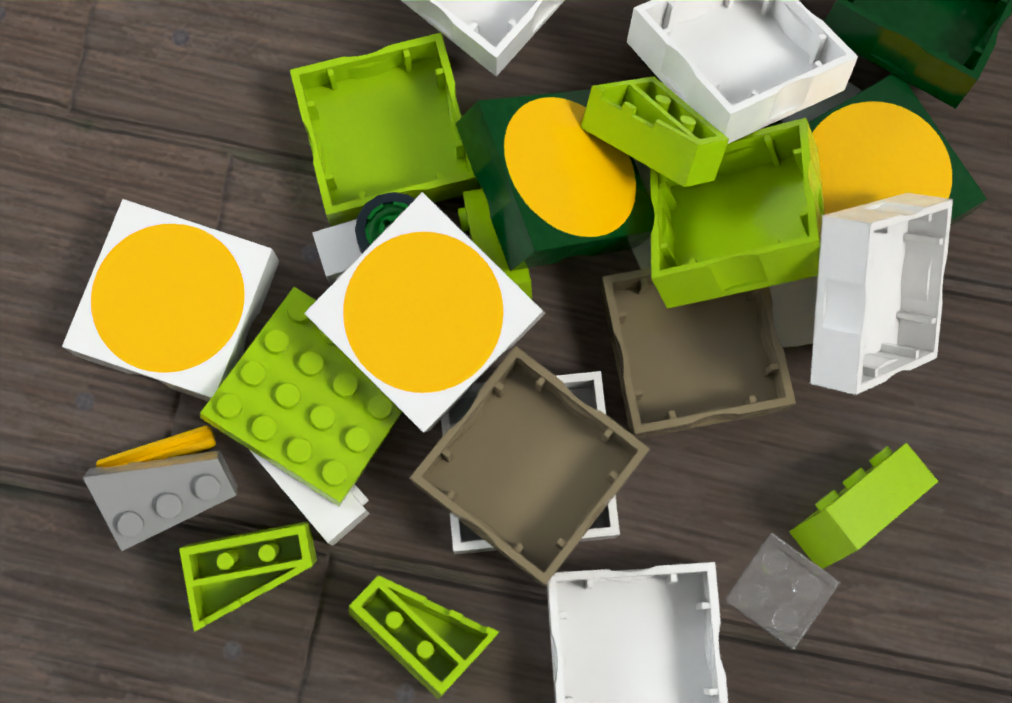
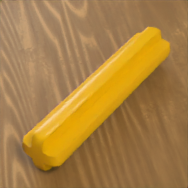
M205 425L100 459L96 462V467L105 468L127 465L132 462L168 459V457L194 454L213 448L216 445V439L212 428Z

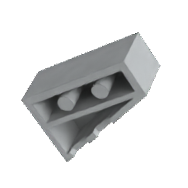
M220 450L168 457V459L132 462L120 466L89 468L83 476L121 551L236 496L238 488Z

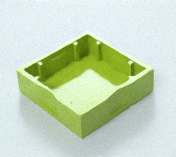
M442 33L388 45L367 55L340 57L290 70L302 121L308 134L313 154V165L326 216L331 227L357 219L364 205L381 194L397 192L408 194L416 199L423 192L435 203L463 196L464 191L481 188V185L474 176L455 125L462 116L456 98L455 80Z
M807 118L759 129L727 144L715 181L683 187L650 168L651 201L655 214L653 230L651 232V279L667 309L818 276L822 217L825 215L819 154Z

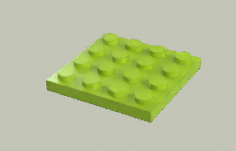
M293 287L200 412V418L340 507L403 412L304 314L316 300Z

